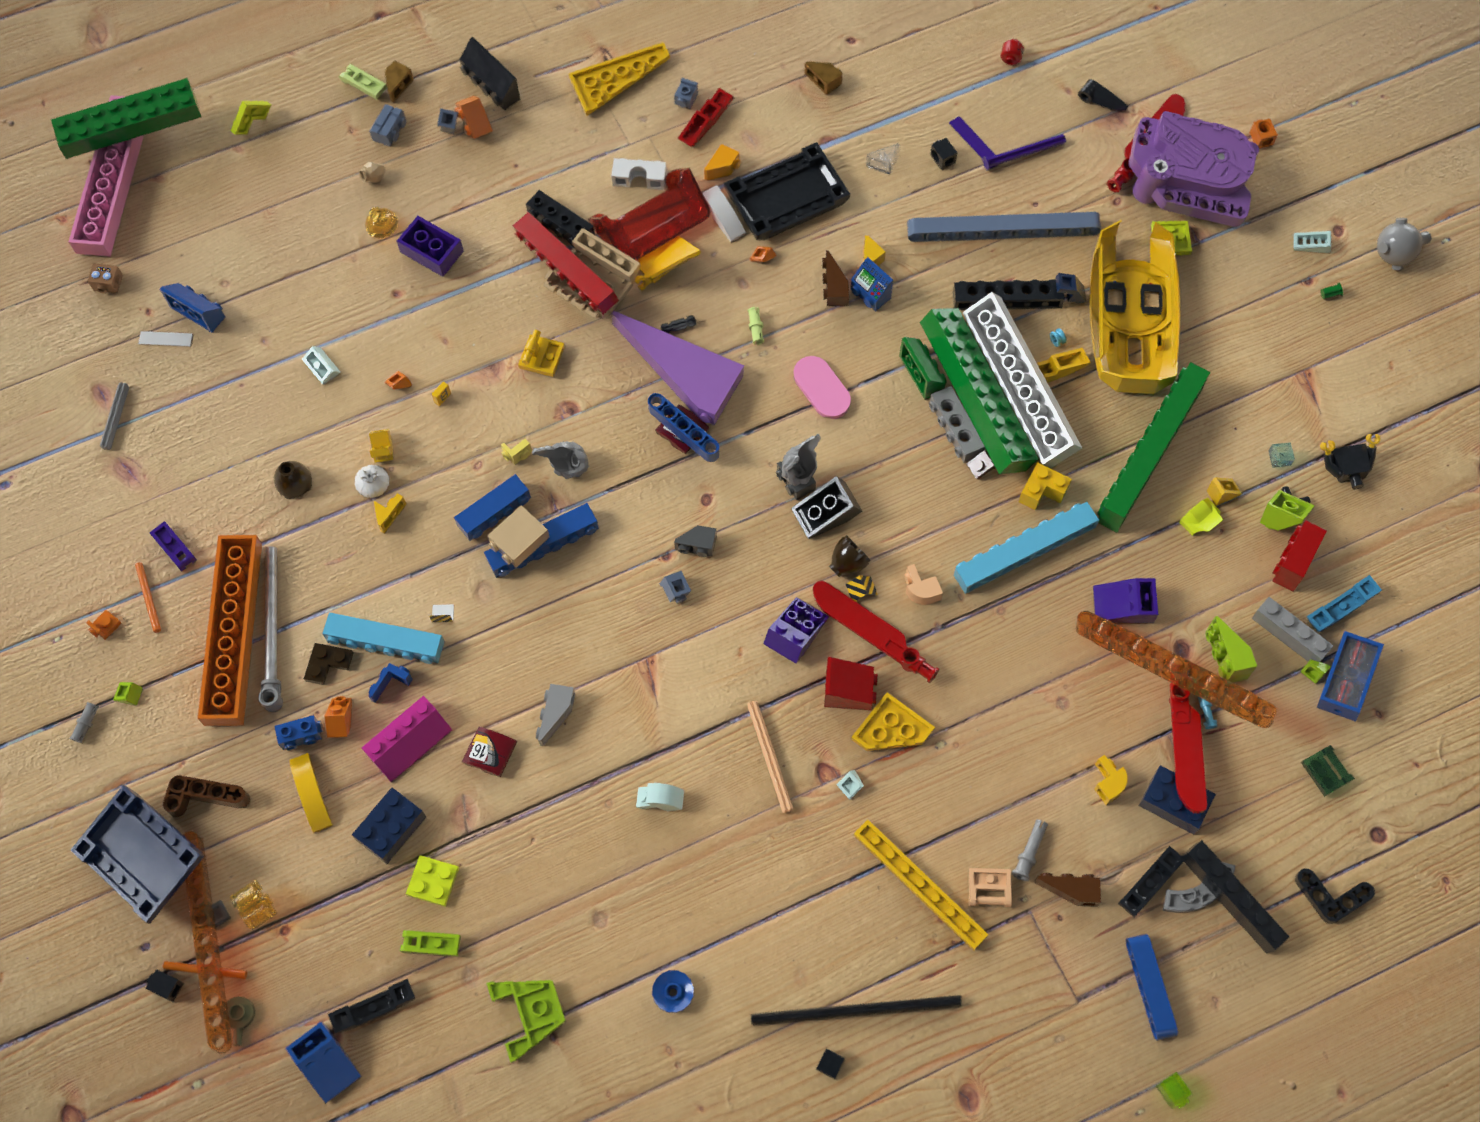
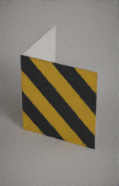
M859 575L846 584L849 595L854 601H857L866 594L878 595L870 576Z
M454 604L433 605L432 615H429L431 621L453 622Z

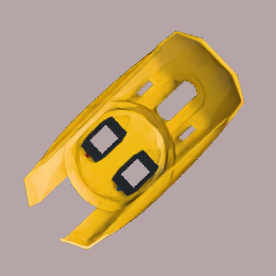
M1119 220L1101 230L1091 266L1089 291L1090 323L1099 379L1116 392L1155 394L1174 383L1178 369L1180 285L1175 257L1174 235L1155 222L1150 236V263L1134 259L1116 261V234L1122 221ZM1108 289L1123 290V305H1108ZM1144 291L1159 292V307H1145ZM1110 336H1113V343H1110ZM1134 337L1141 340L1142 364L1133 365L1128 362L1129 338Z

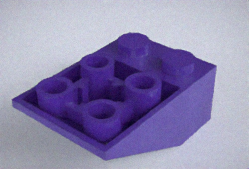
M1134 578L1093 586L1095 623H1154L1158 617L1156 578Z
M796 597L769 627L763 644L792 662L797 663L806 653L829 616Z

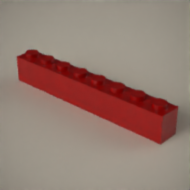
M529 212L512 225L516 231L514 233L521 242L524 240L527 248L530 251L534 250L536 256L541 261L545 260L550 270H556L557 276L562 281L566 280L567 285L573 291L577 290V294L583 301L588 300L589 306L595 312L598 310L604 315L619 301L615 292Z

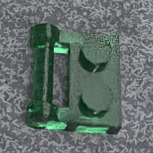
M1332 745L1327 746L1301 762L1324 797L1355 780L1354 776L1348 773L1333 752L1335 749ZM1324 756H1327L1330 762L1333 764L1337 772L1342 777L1341 780H1339L1335 772L1332 770L1328 762L1325 760Z

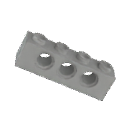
M950 386L931 394L929 407L933 413H936L940 427H944L947 440L953 443L956 456L965 463L983 452L985 446L953 388ZM960 439H967L968 441L963 442Z

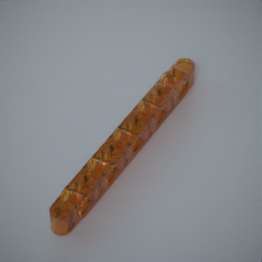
M1082 611L1078 614L1076 632L1079 635L1239 718L1261 728H1269L1273 725L1277 709L1272 703L1107 619H1103L1089 611Z

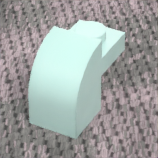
M648 783L647 787L638 788L636 807L639 809L657 807L665 811L682 810L684 790L668 784Z

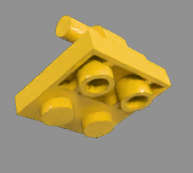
M534 330L533 334L529 335L518 367L523 370L554 377L565 344L540 337L541 332Z

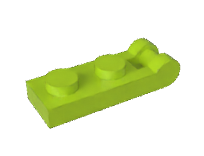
M403 930L402 937L404 941L400 947V952L458 957L461 938L459 934ZM412 939H417L416 946L411 945Z

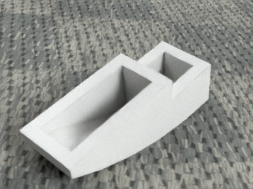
M717 185L702 193L703 203L712 213L713 220L730 242L746 234L736 213Z

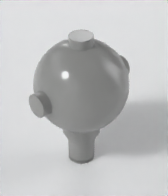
M1396 218V223L1388 225L1380 233L1377 240V251L1386 263L1392 265L1393 270H1403V265L1411 263L1418 257L1422 245L1430 243L1431 234L1427 231L1419 232L1415 226L1407 223V218Z

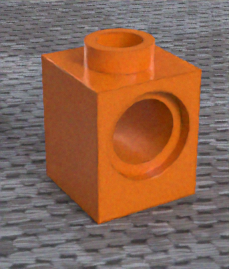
M1270 118L1257 120L1253 123L1249 132L1253 142L1258 145L1259 149L1273 146L1278 136Z

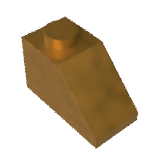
M396 60L385 70L387 89L391 102L395 103L414 80L412 70Z
M805 62L804 74L824 94L827 95L842 85V71L832 63Z

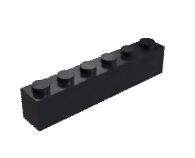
M1203 840L1194 844L1180 857L1266 954L1276 951L1290 937Z

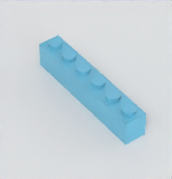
M330 612L322 633L330 644L338 645L342 643L353 649L361 647L369 652L381 651L385 655H400L407 660H413V658L420 659L423 663L427 664L439 662L445 642L442 635Z

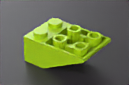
M1215 616L1205 635L1213 648L1212 656L1219 665L1218 673L1220 678H1223L1225 684L1248 679L1257 667L1251 647L1219 616Z

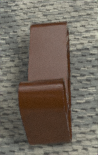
M177 775L168 784L163 800V808L173 817H180L185 814L189 800L244 808L250 802V795L237 785ZM184 783V787L181 790H177L178 786ZM204 787L201 793L196 794L198 788ZM220 790H223L222 795L220 797H216V793ZM178 802L177 808L171 810L172 805Z

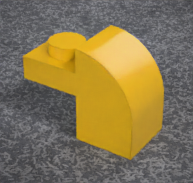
M390 429L371 431L369 433L372 447L370 455L371 458H374V463L393 460L394 454Z
M1106 755L1098 758L1095 765L1105 779L1097 783L1094 790L1105 805H1108L1121 795L1127 785L1128 778L1124 767L1117 771L1115 763L1110 758L1108 759Z

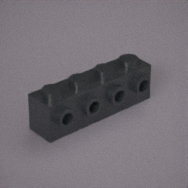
M538 190L526 203L527 212L541 222L545 228L553 230L558 237L568 240L573 247L572 241L582 228L595 235L592 224L541 190Z

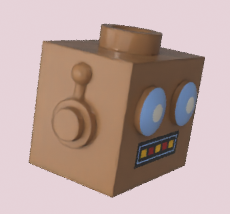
M93 263L87 282L93 291L117 294L123 274L118 266Z

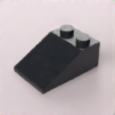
M837 476L791 508L808 539L840 526L862 512L846 482Z

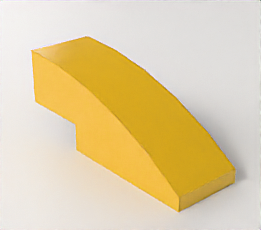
M1083 347L1051 355L1049 360L1037 362L1047 383L1065 377L1090 364V360Z

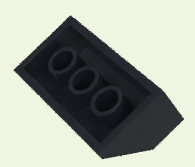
M474 37L470 38L460 57V69L465 76L468 75L476 86L481 87L486 96L492 98L496 106H500L505 111L520 100L517 79Z

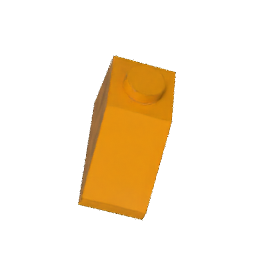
M721 144L704 168V179L709 181L732 175L734 170H737L741 164L740 152Z

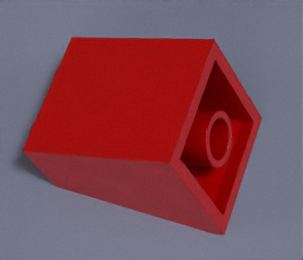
M828 657L824 707L871 710L872 704H876L877 692H873V685L877 686L878 674H874V667Z

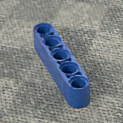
M654 393L649 396L648 409L652 416L707 462H715L719 458V443L661 394ZM654 403L660 404L659 406H653ZM670 414L674 415V417L668 418L666 416ZM681 426L688 427L686 429H680ZM696 437L701 438L700 441H695L693 439ZM708 449H714V450H715V451L712 452V453L707 452Z
M1148 934L1126 938L1127 951L1155 1040L1178 1036L1175 1018Z

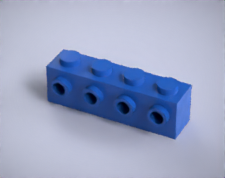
M514 474L454 517L456 525L469 541L476 539L486 529L494 527L500 519L511 515L517 507L525 505L531 498L529 489Z

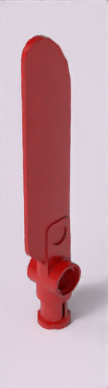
M1172 94L1151 118L1159 120L1165 111L1183 116L1185 112L1184 98L1179 94ZM1133 139L1124 149L1125 160H1123L1121 166L1115 172V176L1107 181L1108 189L1114 193H1118L1122 188L1121 186L1131 181L1135 175L1129 166Z
M817 581L814 584L813 596L817 605L824 613L900 663L905 671L920 674L927 679L928 683L935 679L940 669L928 664L926 659L920 656L915 648H908L905 635L829 583ZM911 657L914 658L915 661L908 662L906 658Z
M1174 666L1169 669V675H1171L1169 703L1171 706L1176 790L1180 800L1192 813H1203L1207 808L1201 717L1189 704L1190 689L1185 681L1187 669L1183 666Z

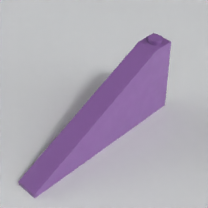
M613 310L612 324L697 417L705 423L715 425L743 378L744 365Z

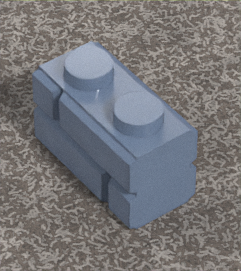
M386 104L369 131L372 140L390 147L393 141L398 139L400 129L406 125L404 111Z

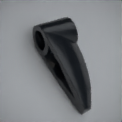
M1089 79L1078 92L1079 98L1086 103L1093 102L1105 108L1126 111L1129 107L1115 94L1092 79Z

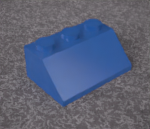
M180 283L162 286L159 289L171 309L211 333L225 318L222 311L223 308L218 303L210 302L203 294L198 295L188 285L183 286Z

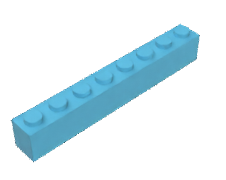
M1088 502L1083 504L1077 503L1071 507V510L1067 512L1062 511L1055 515L1053 519L1049 521L1046 519L1033 529H1026L1022 532V535L1018 537L1012 536L1000 546L999 544L994 545L988 552L984 554L978 553L972 560L959 563L955 568L954 577L966 594L1096 528L1099 519Z

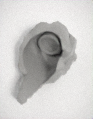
M819 434L811 436L801 444L792 447L783 457L782 477L791 485L807 484L817 469V453L814 449L821 439Z
M560 442L553 446L534 448L532 451L533 455L547 457L554 468V473L558 476H563L565 479L580 477L589 467L588 457L583 447L575 442Z

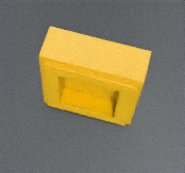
M443 381L431 394L434 403L438 406L450 396L449 385Z

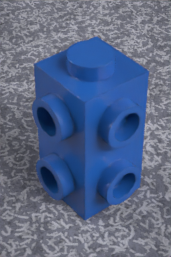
M314 715L275 726L278 745L282 750L287 751L294 750L297 746L303 744H315L318 740L322 739L321 732H324L322 722L318 721Z

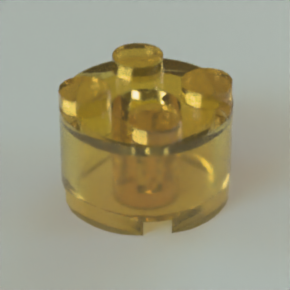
M256 879L230 896L234 908L237 906L238 915L246 926L252 930L277 914L276 909L272 905L271 897L267 893L263 894L261 891L262 886Z

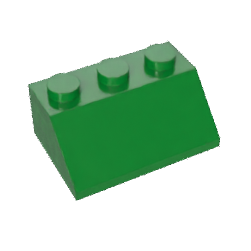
M903 337L899 357L924 400L931 397V394L945 389L946 378L943 373L940 374L937 362L930 357L926 344L923 345L922 341L917 338Z

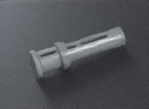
M1042 820L1035 821L1025 850L1019 854L1017 867L1015 870H1012L1011 874L1019 880L1029 881L1030 870L1036 864L1034 857L1048 827V824L1043 822L1041 829L1039 828Z

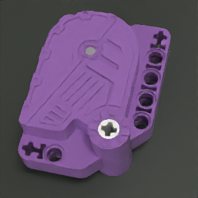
M1167 111L1162 113L1159 120L1149 117L1142 118L1135 130L1129 159V166L1138 177L1133 187V195L1142 204L1156 202L1161 209L1238 227L1249 213L1251 194L1245 187V184L1254 171L1259 147L1256 143L1250 142L1239 130L1214 122L1210 123Z

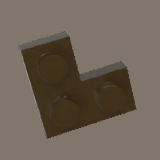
M315 643L304 675L305 682L324 685L329 667L348 671L354 652L349 649Z

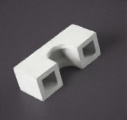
M614 158L611 175L612 185L630 187L632 179L641 176L646 178L647 189L665 190L666 162Z

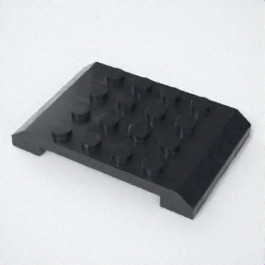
M817 142L802 148L800 154L741 179L738 176L724 183L725 190L756 240L769 239L840 207L850 199V192Z

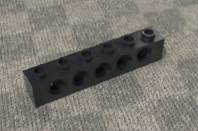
M1055 279L1048 281L954 282L953 305L954 308H959V310H967L987 296V293L991 292L1002 298L1007 309H1057L1063 307L1065 300L1064 293L1057 292Z

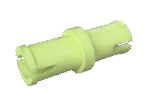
M751 307L748 309L749 329L752 331L753 344L760 345L764 343L763 322L760 320L759 308Z

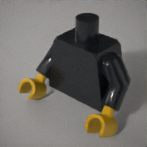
M1368 434L1366 441L1369 443V446L1364 443L1335 448V442L1329 440V447L1327 448V444L1322 442L1320 448L1325 451V469L1336 477L1340 483L1350 481L1353 490L1362 488L1364 486L1362 479L1366 478L1369 472L1372 471L1377 450L1375 444L1380 442V435L1375 434V440L1372 442V435Z

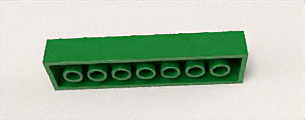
M184 78L51 119L58 147L65 159L195 120L201 118L202 115L194 90L188 78Z

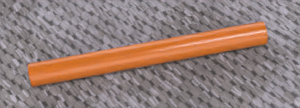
M139 562L135 564L153 632L157 633L161 631L143 563Z
M164 961L163 969L239 979H246L247 971L170 961Z

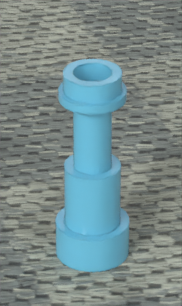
M1205 683L1194 686L1195 696L1198 697L1200 708L1204 712L1206 722L1203 725L1205 729L1218 727V722L1213 719L1211 711L1212 702L1209 694L1211 693L1209 684Z

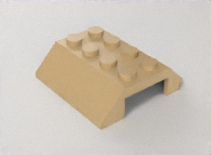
M582 228L572 241L574 245L572 253L615 292L619 301L604 315L598 310L595 312L589 306V301H583L577 294L578 291H573L567 285V281H562L553 270H550L544 277V287L553 293L557 291L556 295L566 301H571V304L580 310L586 309L585 313L593 318L599 317L603 319L611 315L613 310L615 311L633 287L641 264Z

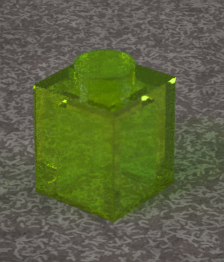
M1177 1072L1155 1086L1170 1108L1178 1106L1180 1109L1190 1102L1188 1097L1192 1095V1092Z

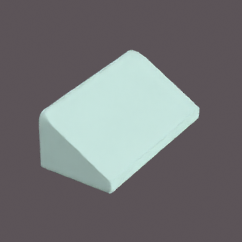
M312 346L302 358L322 384L327 383L340 373V370L320 347Z

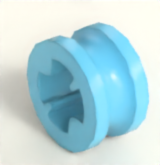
M1060 328L1056 329L1055 332H1050V339L1056 347L1066 343V336Z

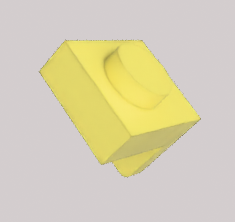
M526 439L522 440L511 450L505 443L501 445L502 456L514 465L528 458L532 452L530 443Z

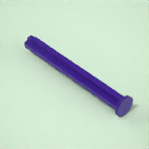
M1061 134L989 158L985 156L983 157V165L986 170H990L992 166L1066 143L1065 135Z

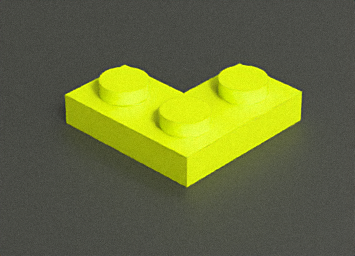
M242 101L231 132L235 135H247L253 120H266L271 104L267 101Z
M1152 221L1151 230H1153L1154 224L1157 222L1173 233L1175 255H1191L1192 247L1188 221Z

